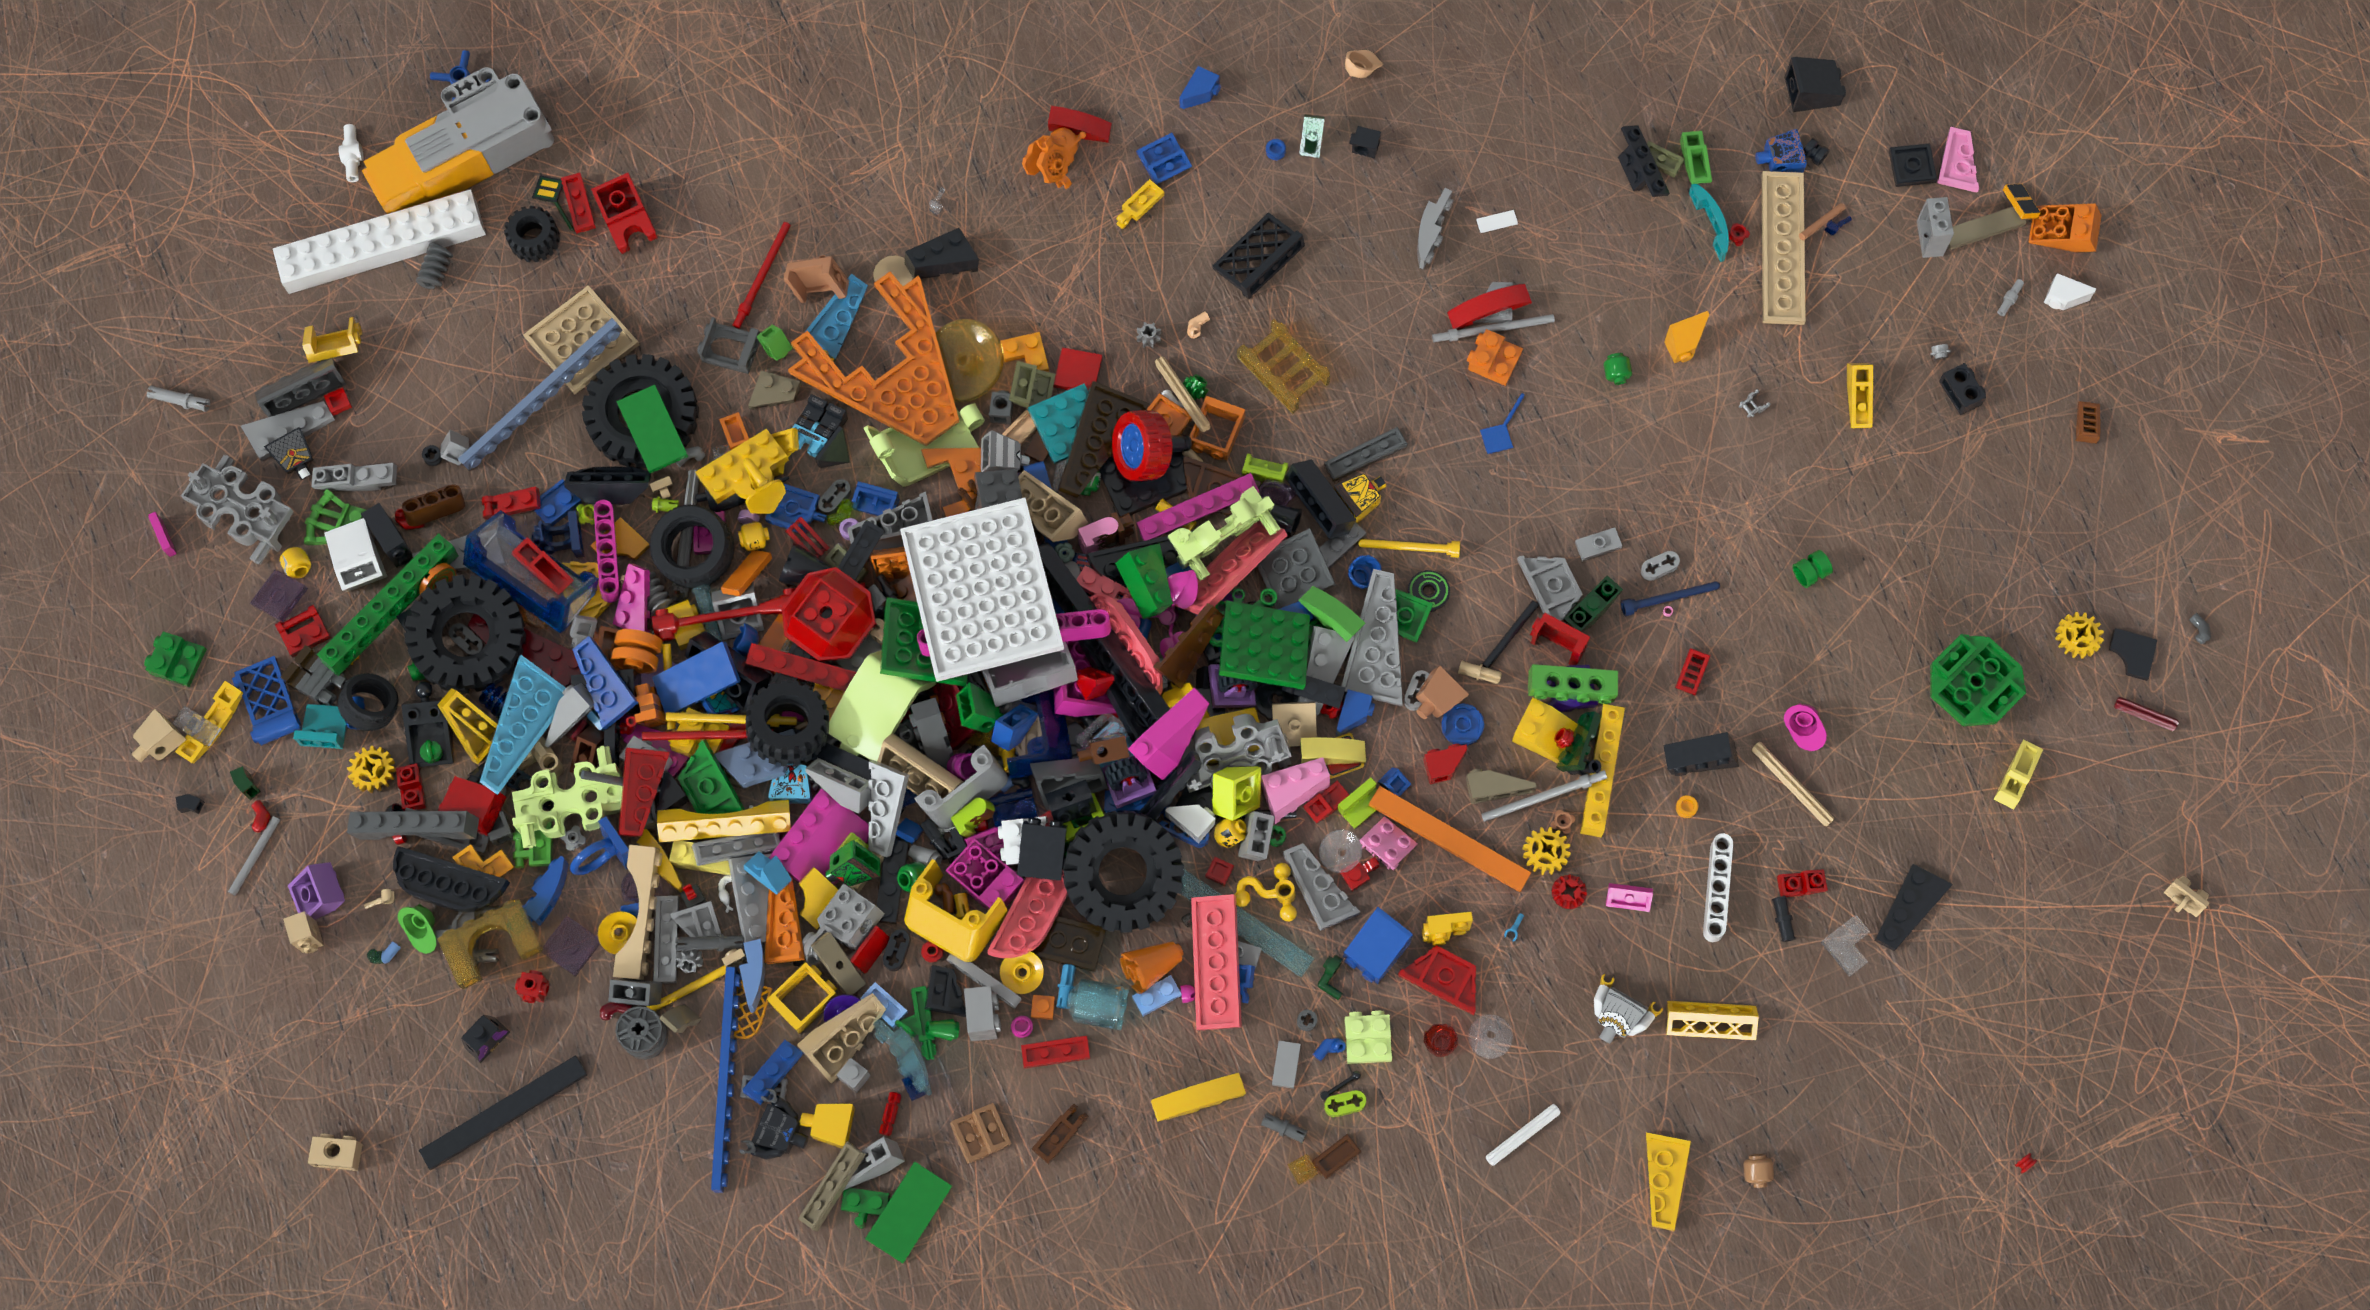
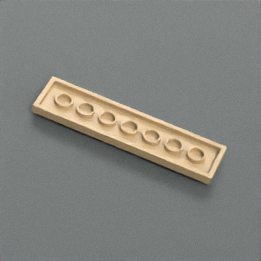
M1762 172L1763 323L1804 325L1806 322L1805 240L1803 241L1799 238V234L1804 231V173Z

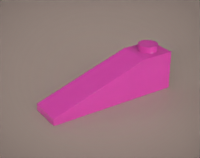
M1193 688L1146 730L1128 750L1146 768L1164 780L1182 760V756L1187 746H1189L1191 738L1210 703L1196 688Z

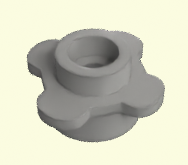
M573 826L571 830L566 832V835L560 837L565 841L566 849L569 851H573L586 842V838L580 833L581 829L579 826Z

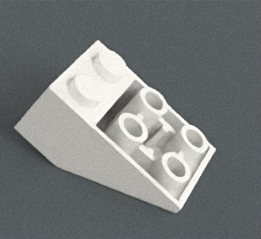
M364 518L324 533L342 591L349 592L387 577Z

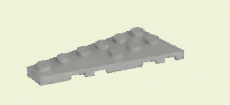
M1373 569L1360 616L1365 625L1355 634L1342 687L1346 688L1344 693H1347L1349 689L1371 695L1373 700L1403 706L1394 573Z

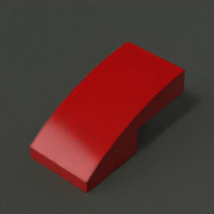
M1337 780L1324 792L1318 793L1303 808L1317 824L1338 809V804L1350 794Z

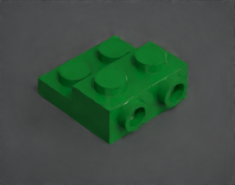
M163 631L161 636L158 635L154 640L153 646L155 649L153 654L148 655L145 659V670L150 675L190 687L207 649L204 646Z

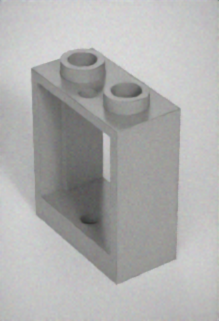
M1947 197L1926 199L1917 219L1923 258L1943 256L1954 235Z

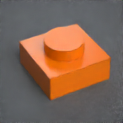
M1033 995L1031 1018L1053 1020L1055 997Z

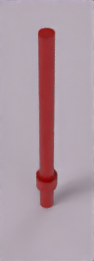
M783 222L744 302L740 304L737 310L738 314L732 324L733 327L740 329L745 317L749 316L752 310L751 305L791 227L789 223Z
M746 730L642 732V741L747 738Z

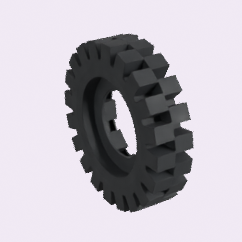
M636 354L625 356V363L621 364L619 359L610 362L609 364L612 369L607 371L602 368L596 374L598 381H590L586 388L589 395H584L582 406L585 411H582V416L590 438L600 452L603 451L605 457L613 462L617 459L619 464L628 467L631 463H635L638 468H647L630 430L619 420V406L616 401L623 399L630 392L643 390L655 385L684 448L691 441L689 434H694L696 431L697 423L695 419L699 418V408L691 383L676 365L672 367L669 360L662 357L656 361L653 355L643 354L642 359L638 360Z
M464 575L452 576L453 581L447 582L446 579H442L436 582L437 588L431 590L428 587L421 593L423 599L420 602L414 601L410 608L412 615L407 616L405 622L407 633H404L405 644L408 647L407 651L419 672L433 685L438 684L441 689L447 691L451 688L456 689L459 693H469L470 689L480 692L487 690L486 685L493 683L494 686L503 681L502 675L505 673L510 675L516 668L514 662L524 652L522 644L526 642L525 624L511 595L504 588L500 589L497 583L489 579L485 582L482 577L471 575L470 579H465ZM465 612L474 613L482 617L489 627V639L486 646L479 653L468 657L452 654L446 649L442 640L445 624L457 614Z
M1123 810V812L1119 813L1112 811L1105 813V816L1100 818L1096 816L1089 820L1087 826H1082L1075 833L1076 837L1073 842H1069L1066 849L1067 855L1063 861L1064 886L1074 907L1087 921L1111 932L1120 930L1121 933L1132 932V929L1137 928L1143 930L1150 927L1149 924L1153 921L1159 922L1165 917L1164 913L1167 909L1171 910L1177 902L1175 899L1176 895L1181 893L1183 886L1181 879L1184 876V864L1181 861L1180 849L1173 837L1158 822L1142 813L1141 815L1136 814L1134 811ZM1121 847L1131 848L1141 854L1147 867V875L1142 886L1135 892L1127 895H1117L1108 891L1103 886L1099 876V867L1104 856L1111 850Z

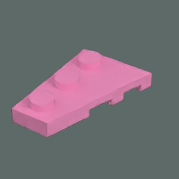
M1950 127L1937 181L1938 184L1978 192L1979 185L1976 179V166H1974L1971 131Z

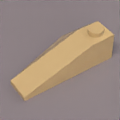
M1024 470L1018 476L1022 498H1026L1030 518L1037 530L1049 540L1056 542L1075 538L1078 535V529L1088 524V521L1078 507Z

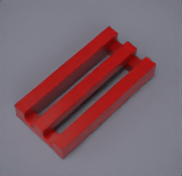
M799 517L785 530L796 544H799L811 553L792 532L795 529L816 552L815 556L818 558L830 548L802 517ZM799 524H801L806 529V531L817 541V543L822 547L821 549H819L815 545V543L804 533V531L798 526Z

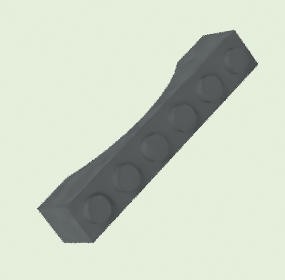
M468 811L350 812L347 833L359 840H380L397 835L476 839L479 818Z

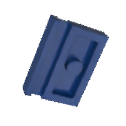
M563 479L540 496L541 508L534 510L544 523H550L552 526L568 515V511H573L579 504H582L580 498L564 488L565 481Z

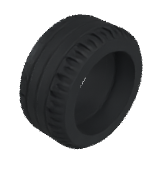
M361 673L351 677L343 686L338 698V709L342 718L354 728L363 731H376L384 728L390 723L398 707V694L394 686L383 677L372 673ZM356 693L372 694L382 702L384 710L378 712L366 711L354 702L352 695Z

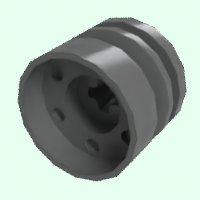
M640 1006L625 1011L618 1019L615 1030L617 1040L631 1056L644 1060L654 1058L664 1050L669 1034L667 1026L659 1019L660 1017L655 1011ZM640 1027H642L644 1030L641 1031V1035H638L636 1031H639Z

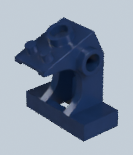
M568 511L569 521L562 526L552 527L550 523L539 521L538 525L534 526L535 532H532V542L547 555H551L555 551L572 549L576 558L584 557L581 523L578 521L579 515L577 511ZM564 534L565 541L553 542V536Z

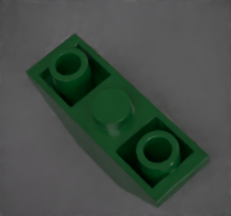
M1607 575L1563 620L1571 627L1581 632L1585 631L1609 609L1623 589Z

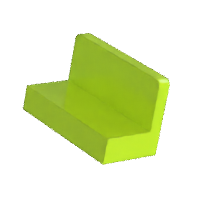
M1369 778L1338 804L1339 813L1353 828H1357L1377 811L1368 806L1377 791V783L1372 778Z

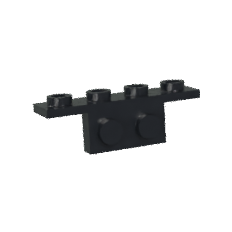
M1623 126L1621 130L1629 146L1618 156V159L1633 191H1640L1647 184L1652 197L1668 196L1670 194L1639 126Z

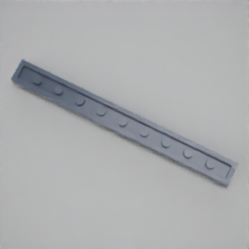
M611 318L464 452L458 460L469 471L477 467L487 454L495 451L501 441L511 436L513 430L523 425L534 411L541 409L543 403L548 398L555 396L559 388L565 383H569L580 369L587 367L589 361L594 356L601 354L605 346L619 337L623 330L618 323Z

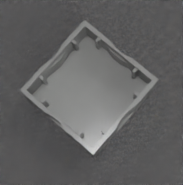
M1063 642L1064 650L982 670L995 707L1077 681L1076 668L1066 642Z

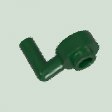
M1335 954L1334 957L1329 956L1323 965L1325 971L1318 982V987L1339 1000L1343 993L1328 984L1343 962V959Z

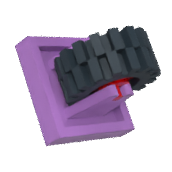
M1212 664L1208 667L1213 708H1246L1256 705L1254 689L1257 688L1258 682L1220 676V664Z
M1135 756L1124 758V760L1120 759L1116 763L1102 768L1116 808L1144 799L1156 792L1148 768Z

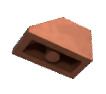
M588 726L577 736L570 767L571 773L574 774L575 763L590 762L595 768L599 763L597 748L604 746L603 731Z

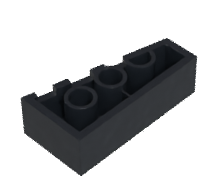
M704 631L690 638L684 656L689 659L722 641ZM728 646L741 681L722 691L728 696L726 699L731 704L735 703L741 709L740 713L746 715L747 706L750 705L753 695L758 696V690L762 687L767 689L772 675L762 668L747 665V658Z

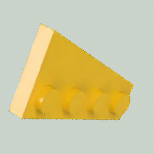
M1646 1132L1652 1227L1675 1231L1691 1141Z

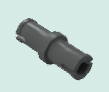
M1268 1112L1261 1123V1126L1278 1132L1279 1136L1284 1137L1285 1135L1303 1144L1304 1138H1306L1308 1130L1291 1124L1290 1120L1285 1119L1284 1121Z

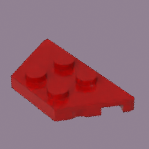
M1436 945L1428 953L1420 956L1412 964L1399 971V977L1474 1016L1476 1012V966Z

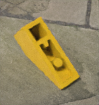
M1847 363L1851 428H1872L1873 365L1869 363Z

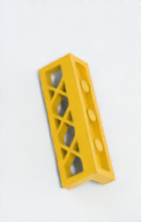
M1667 1001L1666 1035L1756 1040L1759 1019L1756 1006ZM1673 1020H1683L1686 1024L1681 1029L1672 1028ZM1699 1021H1704L1708 1024L1703 1030H1697L1693 1025ZM1721 1022L1728 1023L1731 1026L1726 1031H1719L1716 1028ZM1743 1024H1752L1751 1033L1741 1032L1738 1028Z

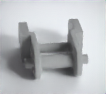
M1758 389L1750 393L1744 402H1740L1739 408L1743 407L1746 410L1748 418L1754 417V414L1757 412L1759 414L1771 405L1768 402L1766 405L1757 406L1752 401V398L1760 392ZM1749 402H1750V403L1753 405V407L1755 408V409L1752 410V411H1751V409L1747 406V404H1748Z

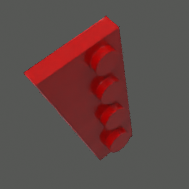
M636 748L625 749L618 835L642 836L670 752Z

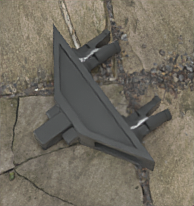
M499 905L488 906L474 912H459L452 925H448L447 930H436L435 936L438 942H447L448 946H453L472 976L476 979L479 962L499 961L496 956H491L499 954L498 948H478L479 922L482 919H500V916L494 913L501 911Z

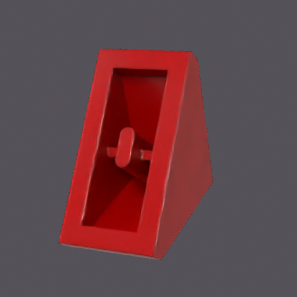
M1092 667L1076 670L1078 678L1076 683L1085 700L1104 696L1114 681V675Z

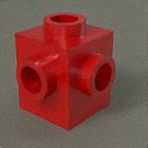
M530 970L529 973L522 972L521 977L517 978L515 990L522 998V1001L533 1004L535 1001L544 1003L545 996H547L549 991V981L542 975V972Z

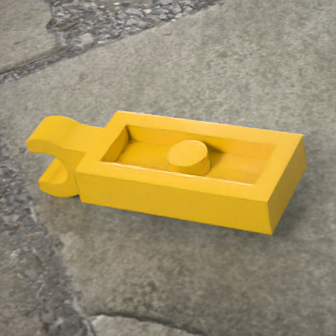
M1149 179L1122 205L1124 212L1116 218L1118 220L1116 224L1121 229H1124L1132 218L1137 222L1164 196V191Z

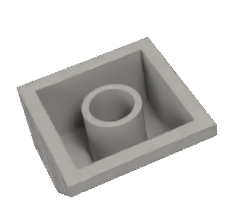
M753 582L741 596L723 594L722 590L712 592V604L715 612L759 605ZM761 613L718 620L723 640L737 637L741 633L740 626H744V623L754 627L757 632L764 630Z

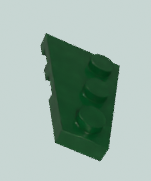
M1596 711L1586 712L1579 717L1572 744L1566 747L1559 755V762L1556 768L1560 771L1585 769L1586 763L1583 760L1585 755L1590 754L1591 747L1588 744L1596 735L1602 717Z

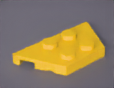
M555 561L574 580L563 591L573 620L575 615L597 619L611 604L605 602L601 597L598 564L595 562L580 563L570 561V563H560Z

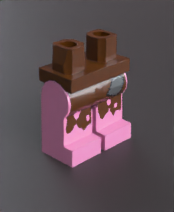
M1117 512L1110 514V517L1079 528L1078 540L1084 556L1104 548H1113L1117 543L1119 546L1125 544V537L1134 534V522L1130 514L1127 513L1118 517Z

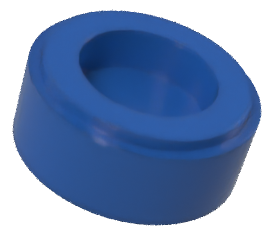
M1272 139L1267 143L1266 155L1268 158L1280 160L1285 156L1286 145L1282 140Z

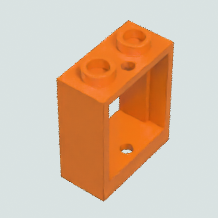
M1206 396L1201 407L1205 417H1207L1208 413L1236 423L1225 449L1198 440L1201 431L1194 424L1189 436L1192 440L1191 449L1197 453L1204 452L1210 454L1212 458L1217 460L1224 459L1228 461L1245 419V409Z

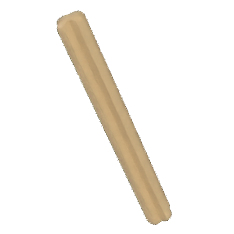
M1165 357L1156 359V367L1201 432L1209 430L1211 428L1209 421Z
M1758 742L1752 748V752L1824 826H1828L1833 822L1834 817L1762 742Z

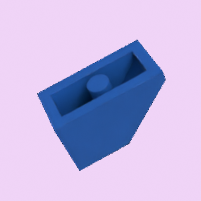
M1198 66L1179 97L1180 108L1185 109L1210 102L1213 96H1217L1221 89L1219 75Z
M1347 690L1336 729L1337 736H1341L1366 723L1368 715L1372 716L1374 712L1373 696Z
M1019 704L996 720L991 741L1001 748L1010 751L1022 742L1038 717V713L1023 704Z

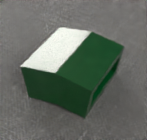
M243 766L230 771L234 784L248 799H253L261 792L254 784L251 774Z

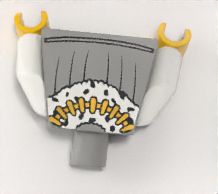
M1605 974L1601 976L1600 986L1594 997V1011L1598 1017L1597 1022L1605 1026L1599 1036L1605 1042L1611 1044L1616 1034L1625 1038L1627 1035L1634 1036L1646 1030L1655 1017L1663 1011V1008L1658 1012L1654 1011L1653 1005L1656 1002H1652L1646 1007L1612 987L1614 977L1611 982L1607 983L1604 981Z

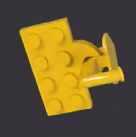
M765 429L695 473L717 504L736 493L739 497L746 499V505L750 513L771 514L776 510L786 493L784 484L781 480H774L772 471L788 462L789 459L773 436Z

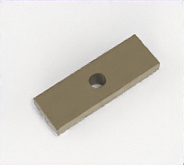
M827 931L811 944V947L844 994L853 995L866 984L830 932Z

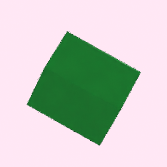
M1396 589L1399 636L1417 643L1433 603Z

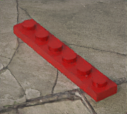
M751 643L746 660L747 665L844 692L857 673Z

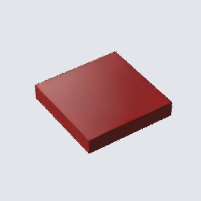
M1062 347L1053 387L1068 390V388L1072 389L1085 383L1087 390H1089L1092 381L1097 382L1103 356L1101 354Z

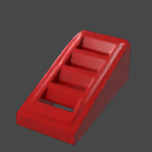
M1690 648L1675 688L1695 696L1710 655ZM1694 657L1702 660V665L1691 661V658ZM1688 665L1697 667L1700 671L1696 672L1688 669ZM1687 672L1689 674L1697 676V679L1694 680L1689 677H1686L1685 673ZM1684 680L1689 683L1694 684V687L1691 688L1686 685H1683L1682 681Z

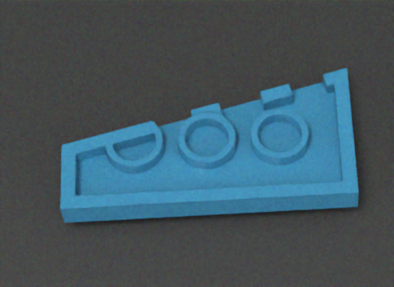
M853 274L847 278L849 286L846 298L839 299L835 294L807 328L821 348L829 352V357L834 358V361L838 357L868 289V285Z

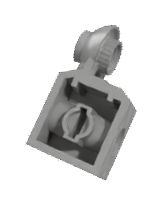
M843 884L817 918L820 926L819 930L816 933H808L802 940L804 956L807 962L813 965L821 961L811 947V944L827 931L840 944L845 945L849 949H858L873 927L883 917L884 913L876 905Z

